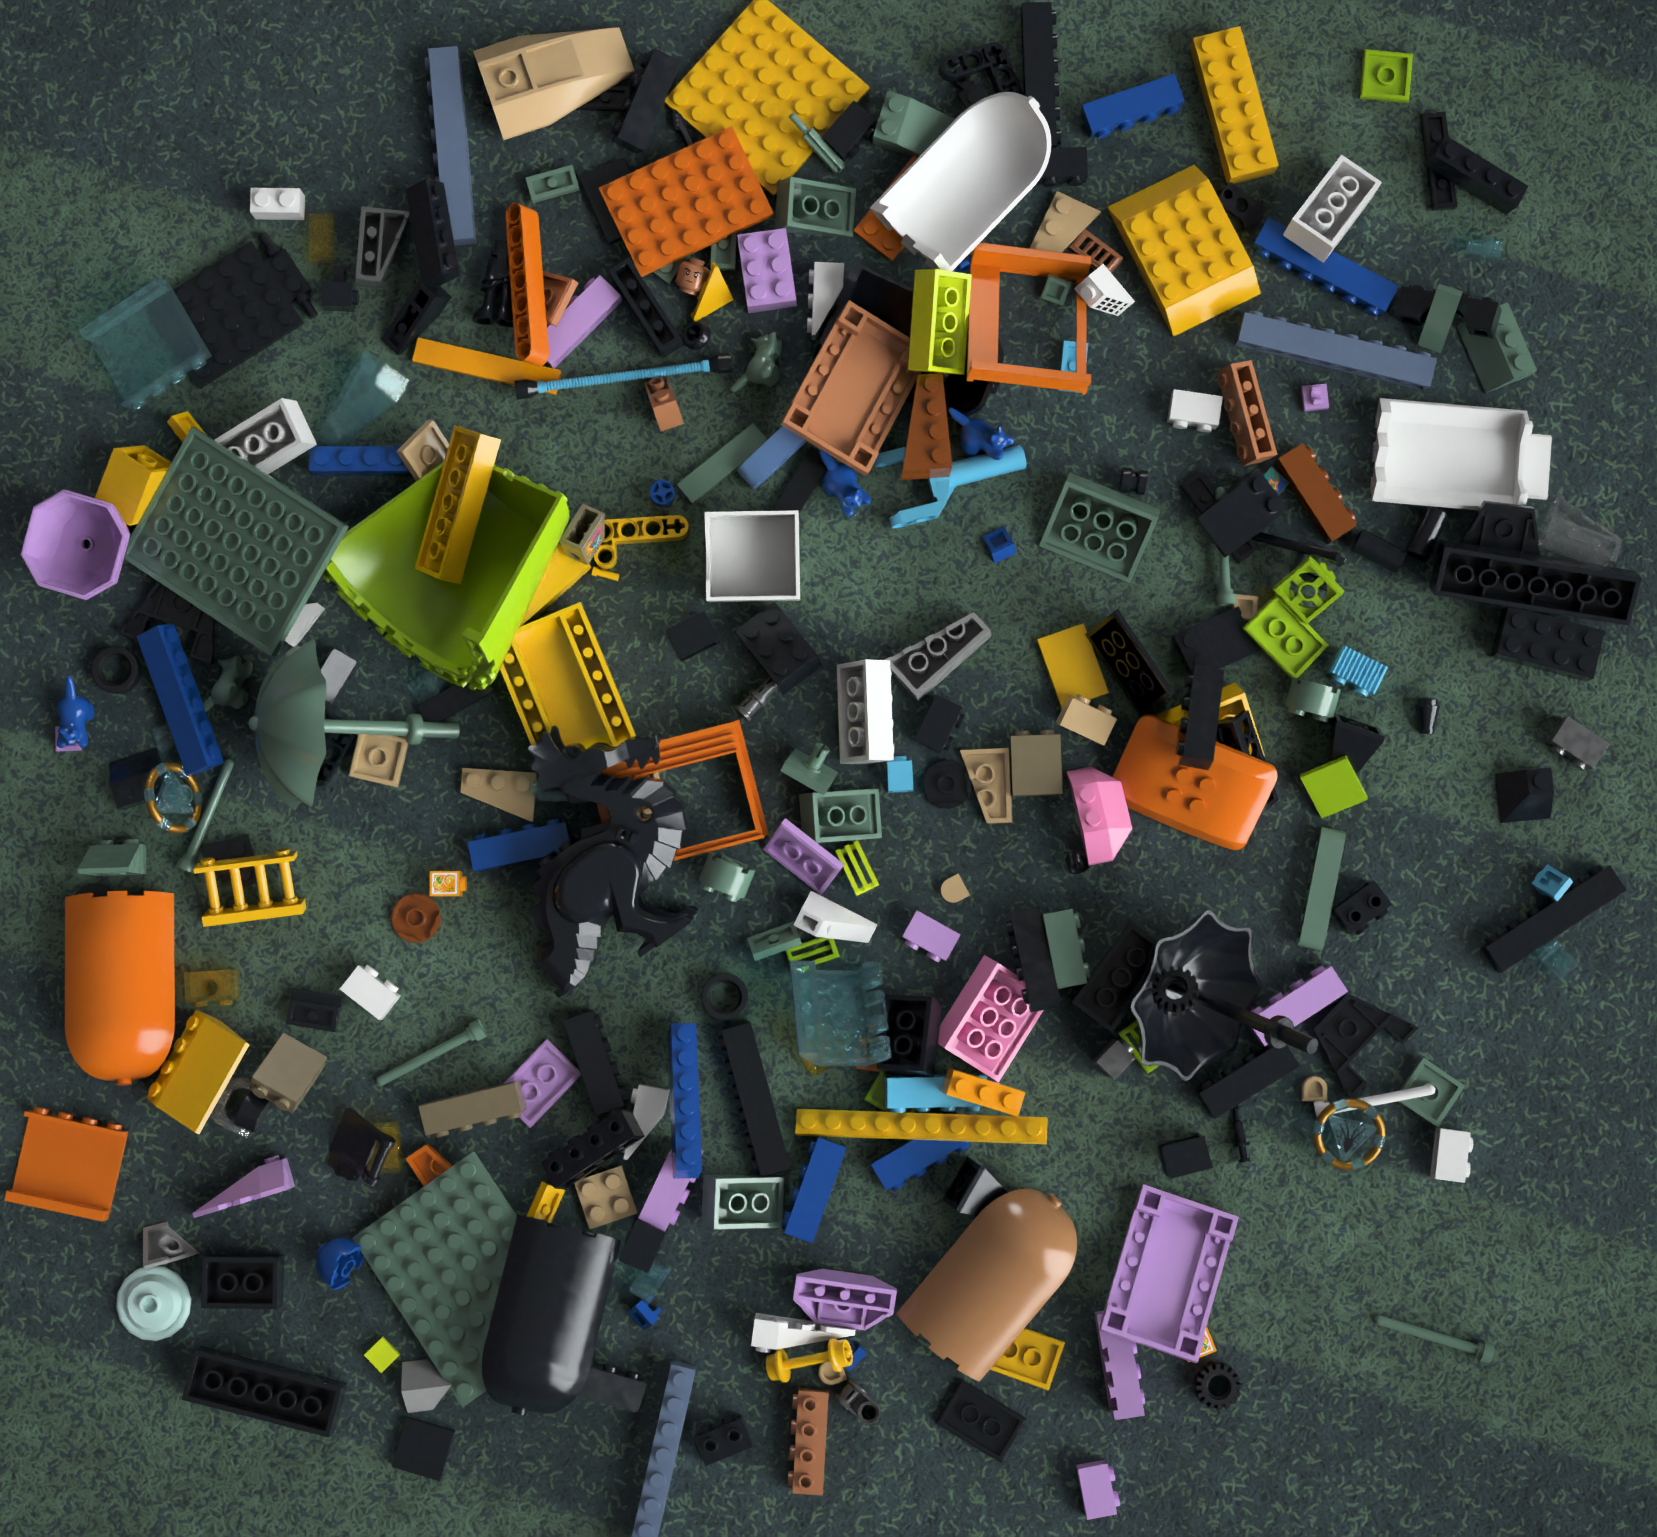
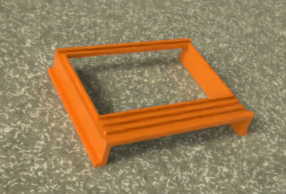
M979 243L974 248L970 261V274L972 277L968 318L967 381L973 382L975 379L1082 392V395L1086 394L1088 386L1091 384V374H1086V302L1076 292V372L998 363L1000 272L1048 277L1050 273L1066 280L1076 281V286H1078L1088 275L1091 266V256Z
M740 720L661 740L659 743L660 760L657 765L654 764L653 759L650 757L643 769H640L637 760H635L630 768L627 767L626 762L622 761L602 771L604 773H615L616 776L632 774L634 778L736 752L755 830L678 849L674 861L761 839L769 835ZM597 803L601 822L611 820L609 810L604 805Z

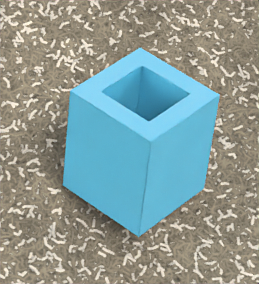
M906 756L893 757L894 760L887 761L888 793L913 792L912 760L907 761Z

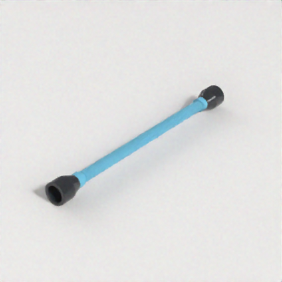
M725 353L702 360L700 363H688V365L679 364L678 366L672 365V367L671 365L669 367L663 366V368L654 367L653 369L647 368V370L641 369V371L632 370L625 371V373L623 371L622 373L616 372V374H603V376L600 374V376L578 377V379L569 378V380H556V382L553 380V382L547 381V383L529 379L514 380L517 400L531 398L539 393H545V391H550V389L559 390L566 389V387L568 389L569 387L575 388V386L597 385V383L606 384L613 383V381L622 382V380H637L638 378L644 379V377L666 376V374L669 376V374L691 373V371L700 372V370L718 374L731 373L732 364L730 353Z

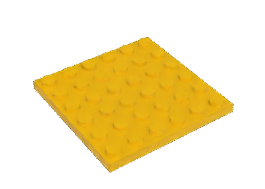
M753 0L666 97L664 104L671 110H677L689 122V125L704 138L732 126L761 187L774 197L777 194L778 181L792 177L814 153L813 149L802 138L804 134L790 120L789 115L795 113L809 130L813 128L822 138L853 101L858 103L869 91L870 87L769 0Z

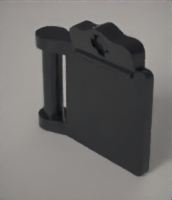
M346 1108L330 1146L332 1154L328 1159V1165L334 1169L337 1176L344 1177L348 1181H357L359 1176H361L367 1184L378 1186L381 1179L379 1176L389 1149L394 1147L396 1140L392 1136L381 1132L352 1108ZM379 1142L380 1147L378 1149L372 1167L369 1171L367 1170V1167L376 1148V1145Z

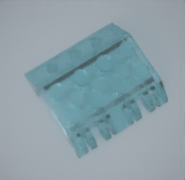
M815 961L789 962L798 1056L816 1066H869L891 1058L889 1036L871 1037L888 1030L885 999H883L885 998L884 991L879 989L866 991L883 984L880 963L863 962L859 971L816 970Z

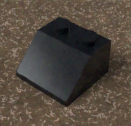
M158 748L109 763L110 786L118 809L126 810L145 804L147 801L157 800L159 796L163 798L167 795L169 784L165 772L159 767L162 761ZM152 769H156L159 772V776L155 781L154 789L144 790L148 774Z

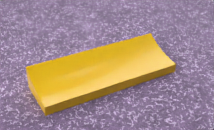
M454 425L416 561V570L439 580L461 584L501 439Z

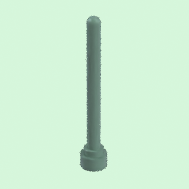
M1218 487L1215 490L1216 499L1225 492L1223 487ZM1219 551L1221 590H1218V595H1216L1217 606L1236 605V594H1233V589L1230 586L1229 556L1224 558Z
M231 759L224 761L186 854H183L182 858L179 857L175 867L194 874L193 868L197 865L196 862L198 860L196 855L234 766V762Z
M479 1019L469 1023L466 1031L377 1077V1085L383 1086L469 1040L479 1041L487 1037Z
M1377 1315L1374 1318V1322L1377 1325L1472 1353L1481 1362L1490 1364L1495 1350V1345L1483 1341V1343L1478 1342L1474 1344L1382 1315Z

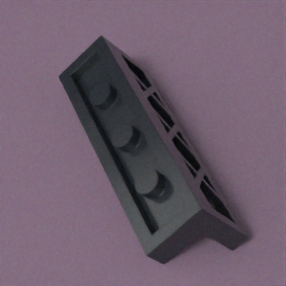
M1249 710L1241 711L1232 719L1218 720L1216 736L1219 743L1250 755L1249 744H1251L1252 754L1250 756L1266 762ZM1241 721H1243L1244 724V733L1242 732L1240 726ZM1273 787L1261 813H1264L1279 800L1275 787Z

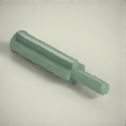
M791 113L789 118L804 134L802 137L804 141L835 175L842 171L846 164L813 128L809 130L795 113Z

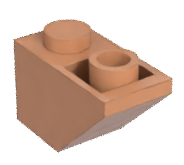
M667 375L654 377L650 381L644 382L660 432L684 424Z

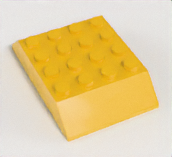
M1195 165L1107 207L1173 337L1261 294L1254 266L1212 184Z
M581 602L519 627L500 670L531 745H536L537 741L542 739L544 732L550 733L554 725L558 727L565 746L572 743H581L586 749L598 742L614 747L619 746L626 739L636 736Z

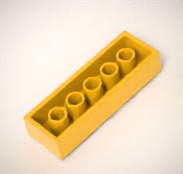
M1241 26L1193 38L1190 44V51L1227 184L1231 182L1235 184L1274 174L1279 164Z

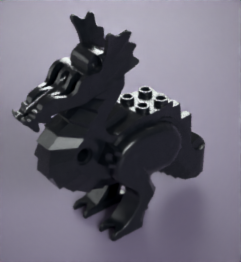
M554 725L550 733H543L542 739H539L536 745L528 747V751L535 757L531 768L540 777L538 784L540 788L559 787L568 794L570 804L587 801L604 805L611 815V820L582 827L581 837L576 839L575 836H572L558 848L560 850L558 854L554 850L539 862L541 867L537 870L541 877L532 885L542 901L536 904L529 912L550 940V942L544 943L539 948L536 963L540 968L543 967L559 985L553 991L557 998L575 987L592 967L593 961L598 956V947L601 945V936L605 932V925L612 915L614 916L618 932L636 933L645 938L638 950L639 957H642L690 924L691 920L694 919L693 916L697 913L696 911L699 910L696 906H687L681 910L658 907L646 901L643 893L653 880L656 881L666 867L671 868L676 852L682 846L684 830L688 828L684 810L687 805L676 795L678 791L666 784V779L650 778V775L633 778L632 774L616 776L615 773L602 772L604 769L622 761L626 762L627 767L630 768L635 760H637L640 769H643L650 757L653 759L654 764L657 765L660 760L659 743L662 740L660 732L655 735V738L633 736L626 739L619 746L614 747L598 742L586 749L581 743H572L565 746L558 727ZM642 806L649 807L652 815L645 814Z

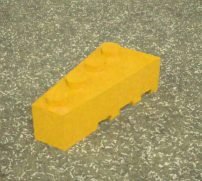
M558 544L520 627L533 622L546 608L553 604L567 589L573 586L577 580L591 569L590 564L585 565L565 555L562 546Z

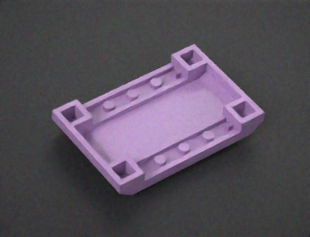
M1143 1184L1134 1205L1101 1317L1099 1330L1190 1362L1198 1363L1210 1311L1229 1244L1233 1240L1239 1217Z

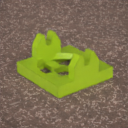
M1311 555L1273 587L1278 596L1306 625L1344 594V590L1335 581L1336 577L1333 571H1328L1325 563L1320 562L1318 564ZM1310 572L1319 575V577L1313 582L1304 581L1299 574ZM1292 581L1299 587L1296 596H1294V591L1289 589ZM1326 582L1327 595L1323 601L1318 595V588ZM1305 585H1311L1315 589V594L1312 597H1305L1301 593V588ZM1302 601H1313L1316 606L1304 607Z

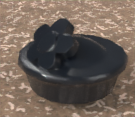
M702 321L691 322L683 332L685 344L691 350H698L704 347L711 335L709 325Z

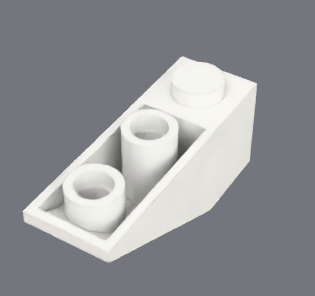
M815 262L814 270L809 269V284H813L814 289L813 294H808V309H813L812 318L807 319V333H812V340H816L840 297L843 289L844 263Z
M811 891L794 926L815 937L869 943L877 924Z
M639 1084L638 1089H633L631 1103L635 1104L633 1115L645 1137L621 1152L625 1153V1160L629 1159L664 1116L669 1089Z

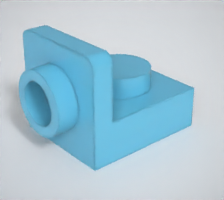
M1548 864L1536 875L1535 880L1532 882L1539 894L1542 896L1548 895L1556 901L1561 898L1573 883L1568 876Z

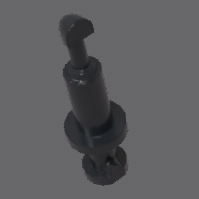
M1237 1105L1232 1108L1235 1118L1233 1127L1236 1144H1233V1147L1239 1148L1240 1160L1238 1162L1245 1163L1251 1161L1250 1155H1247L1246 1146L1250 1145V1142H1246L1243 1122L1239 1120V1107Z

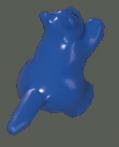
M954 408L948 409L952 418L961 424L960 447L970 456L976 455L980 450H984L992 459L1000 460L1003 458L1002 449L1015 442L1013 436L1005 434L1001 425L995 429L989 426L984 419H969Z
M820 449L821 459L827 468L823 474L822 488L828 496L837 497L843 513L846 516H852L854 508L859 507L861 504H870V496L856 482L857 476L855 471L844 463H836L831 455Z
M67 676L65 681V697L60 698L56 709L60 720L57 746L64 748L66 745H73L76 742L81 748H85L89 742L86 732V721H91L94 718L95 710L90 701L76 695L74 681L71 676Z

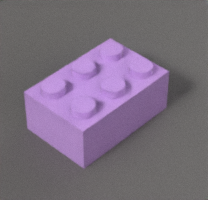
M786 228L737 235L748 313L797 307Z

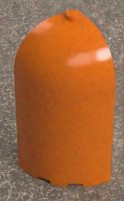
M107 891V896L94 897L93 893H85L65 897V1036L68 1048L76 1063L89 1075L101 1080L116 1081V1085L119 1086L132 1085L133 1080L146 1078L160 1068L170 1051L174 1037V893L143 891V895H127V891Z

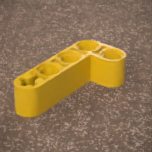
M680 515L605 520V527H608L611 533L607 538H604V541L594 555V560L600 568L608 570L617 563V545L684 540L690 530L688 521ZM678 522L682 527H685L680 530V533H676L675 529H667L668 535H665L663 523H667L668 528H674ZM651 524L659 525V533L649 535L647 533L648 526ZM626 526H633L636 529L631 537H625L622 534V530ZM605 551L612 553V559L608 563L599 561L600 554Z

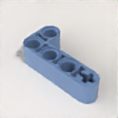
M782 426L737 469V472L754 490L807 441Z

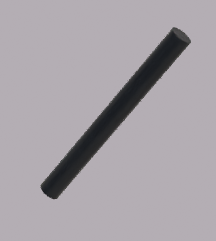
M1259 532L1251 538L1254 541L1336 563L1341 559V554L1338 552Z

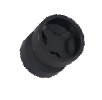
M1123 467L1119 492L1127 493L1128 491H1134L1137 495H1144L1148 471L1140 470L1135 472L1131 468Z

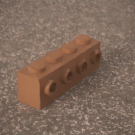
M1252 360L1229 364L1217 372V381L1222 390L1224 408L1228 412L1231 423L1230 430L1235 438L1237 455L1241 460L1242 466L1265 462L1276 456L1277 451Z
M799 1387L798 1394H793L792 1409H797V1420L792 1419L791 1435H796L795 1445H790L789 1460L794 1461V1471L789 1470L788 1486H793L792 1494L823 1495L829 1389Z

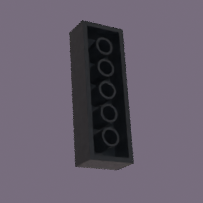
M200 1346L194 1351L181 1400L330 1437L335 1432L347 1383Z

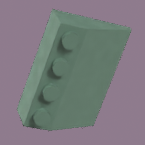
M1069 472L1039 546L1131 583L1157 523L1161 509Z

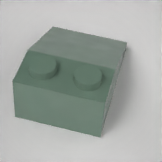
M887 91L873 135V145L911 157L915 155L918 158L949 127L955 118L913 98Z
M788 177L778 181L774 230L786 228L787 233L853 237L856 188L796 177Z
M879 789L826 792L825 795L818 792L799 794L801 831L816 843L882 838Z
M138 839L123 840L122 845H114L113 840L98 841V845L89 847L78 867V874L90 876L146 875V845L139 844Z
M734 1174L703 1175L701 1225L711 1229L781 1228L784 1177Z

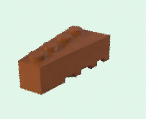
M943 373L919 374L917 376L900 480L950 476L952 460Z

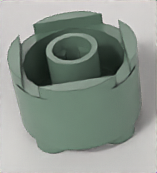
M1292 677L1285 706L1288 707L1287 712L1304 716L1305 712L1312 713V719L1328 722L1329 718L1333 719L1341 690L1334 688L1332 693L1333 687L1306 680H1301L1300 684H1298V678Z
M709 852L698 879L701 882L700 888L712 893L714 890L724 893V898L733 902H737L740 898L744 899L756 870L751 868L748 871L746 870L748 865L725 855H722L721 858H715L716 853Z

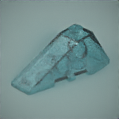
M364 351L351 371L316 439L327 446H344L370 423L377 420L385 411L397 404L411 382L380 359Z

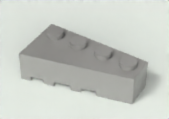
M973 612L950 624L938 633L924 638L925 640L902 650V652L885 660H890L891 673L919 702L991 637V630Z

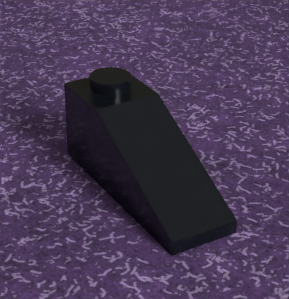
M419 281L381 340L397 355H401L440 316L451 296L441 286Z

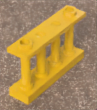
M281 848L275 850V853L218 861H215V858L201 859L200 863H197L193 868L194 874H205L210 908L202 916L203 927L303 914L306 910L305 898L298 899L294 895L289 861H294L298 856L297 850L290 851L289 848ZM279 863L285 897L282 899L283 901L273 902L269 897L264 867L266 864ZM254 866L260 901L257 905L248 906L244 899L239 868ZM229 869L235 904L233 908L223 909V906H220L214 871Z

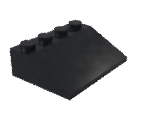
M1118 609L1085 634L1140 717L1175 693Z

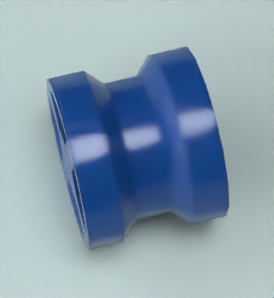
M659 480L651 486L650 496L653 503L657 506L667 507L673 503L675 491L671 483Z

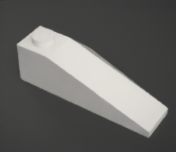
M756 1313L751 1346L756 1347V1351L770 1353L771 1349L777 1350L826 1341L831 1338L837 1339L854 1336L855 1329L817 1324L809 1320Z

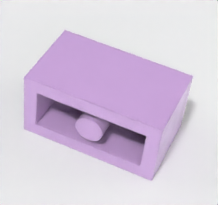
M916 910L902 937L906 939L905 945L916 951L919 947L928 951L927 957L939 963L941 959L944 961L948 959L960 934Z
M1106 1460L1076 1465L1087 1520L1116 1515V1507L1120 1506L1118 1492L1112 1489L1111 1481H1115L1113 1466H1108Z

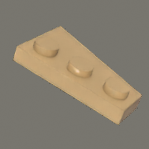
M1057 191L1029 249L1063 253L1089 224L1101 214V211Z
M1010 748L960 750L987 824L1013 823Z
M462 768L460 793L534 823L537 773Z

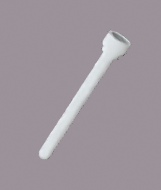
M1425 1085L1359 1098V1100L1369 1103V1107L1432 1095L1435 1093V1087L1433 1085ZM1324 1100L1314 1102L1316 1117L1330 1104L1329 1102L1324 1103ZM1346 1101L1334 1103L1336 1112L1333 1114L1357 1108H1348Z

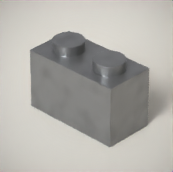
M1569 716L1560 720L1546 742L1551 746L1550 750L1561 757L1565 755L1572 759L1571 764L1582 771L1584 769H1594L1610 744Z
M1112 1039L1092 1061L1109 1078L1115 1080L1135 1059L1131 1054L1134 1049L1124 1040Z

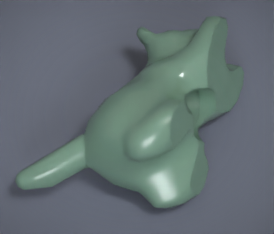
M775 332L758 338H751V341L756 346V353L749 362L746 373L731 387L730 391L740 390L749 381L755 384H764L768 387L777 384L780 379V371L775 365V360L781 354L782 341L776 339Z
M237 655L225 660H218L223 671L212 688L211 696L203 703L205 711H208L214 704L240 709L248 702L249 694L242 685L251 675L253 664L250 661L242 664L241 657Z

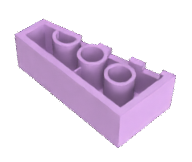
M1103 1311L1094 1312L1109 1413L1114 1420L1145 1416L1143 1408L1145 1398L1143 1389H1140L1139 1385L1141 1372L1139 1363L1136 1364L1134 1354H1137L1136 1343L1100 1331Z

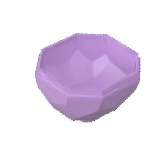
M63 489L33 506L21 556L38 586L88 600L117 584L130 532L114 504ZM86 539L91 543L88 549L84 546Z

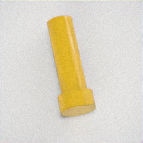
M596 566L593 567L591 574L595 577L600 576L618 581L620 574L602 570Z

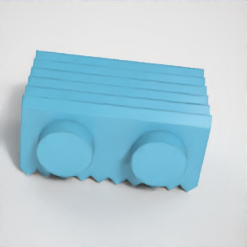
M1343 645L1339 648L1327 674L1332 676L1331 681L1344 686L1346 683L1354 687L1353 692L1367 697V695L1372 696L1375 694L1388 667Z

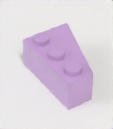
M672 1148L638 1219L666 1231L669 1223L675 1224L680 1214V1211L676 1210L679 1202L685 1203L690 1193V1190L686 1188L689 1182L694 1183L696 1178L673 1179Z

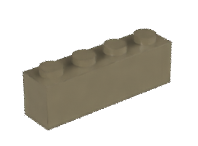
M520 1080L427 1102L418 1106L425 1135L434 1134V1138L448 1135V1130L455 1128L458 1129V1132L470 1130L473 1128L472 1124L480 1122L482 1126L497 1123L496 1118L504 1116L506 1120L521 1117L520 1112L527 1109Z

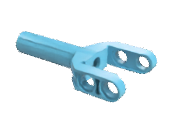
M1018 445L1002 449L1003 458L1000 460H994L986 453L952 462V470L949 477L927 478L933 503L899 511L896 515L889 518L891 528H900L938 518L956 486L1026 469L1027 463L1023 448ZM905 447L879 453L874 462L875 467H884L903 462Z

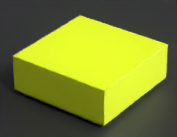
M384 1337L364 1354L380 1373L400 1355Z

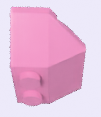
M1093 767L1067 771V778L1088 866L1113 861L1132 830L1121 781Z

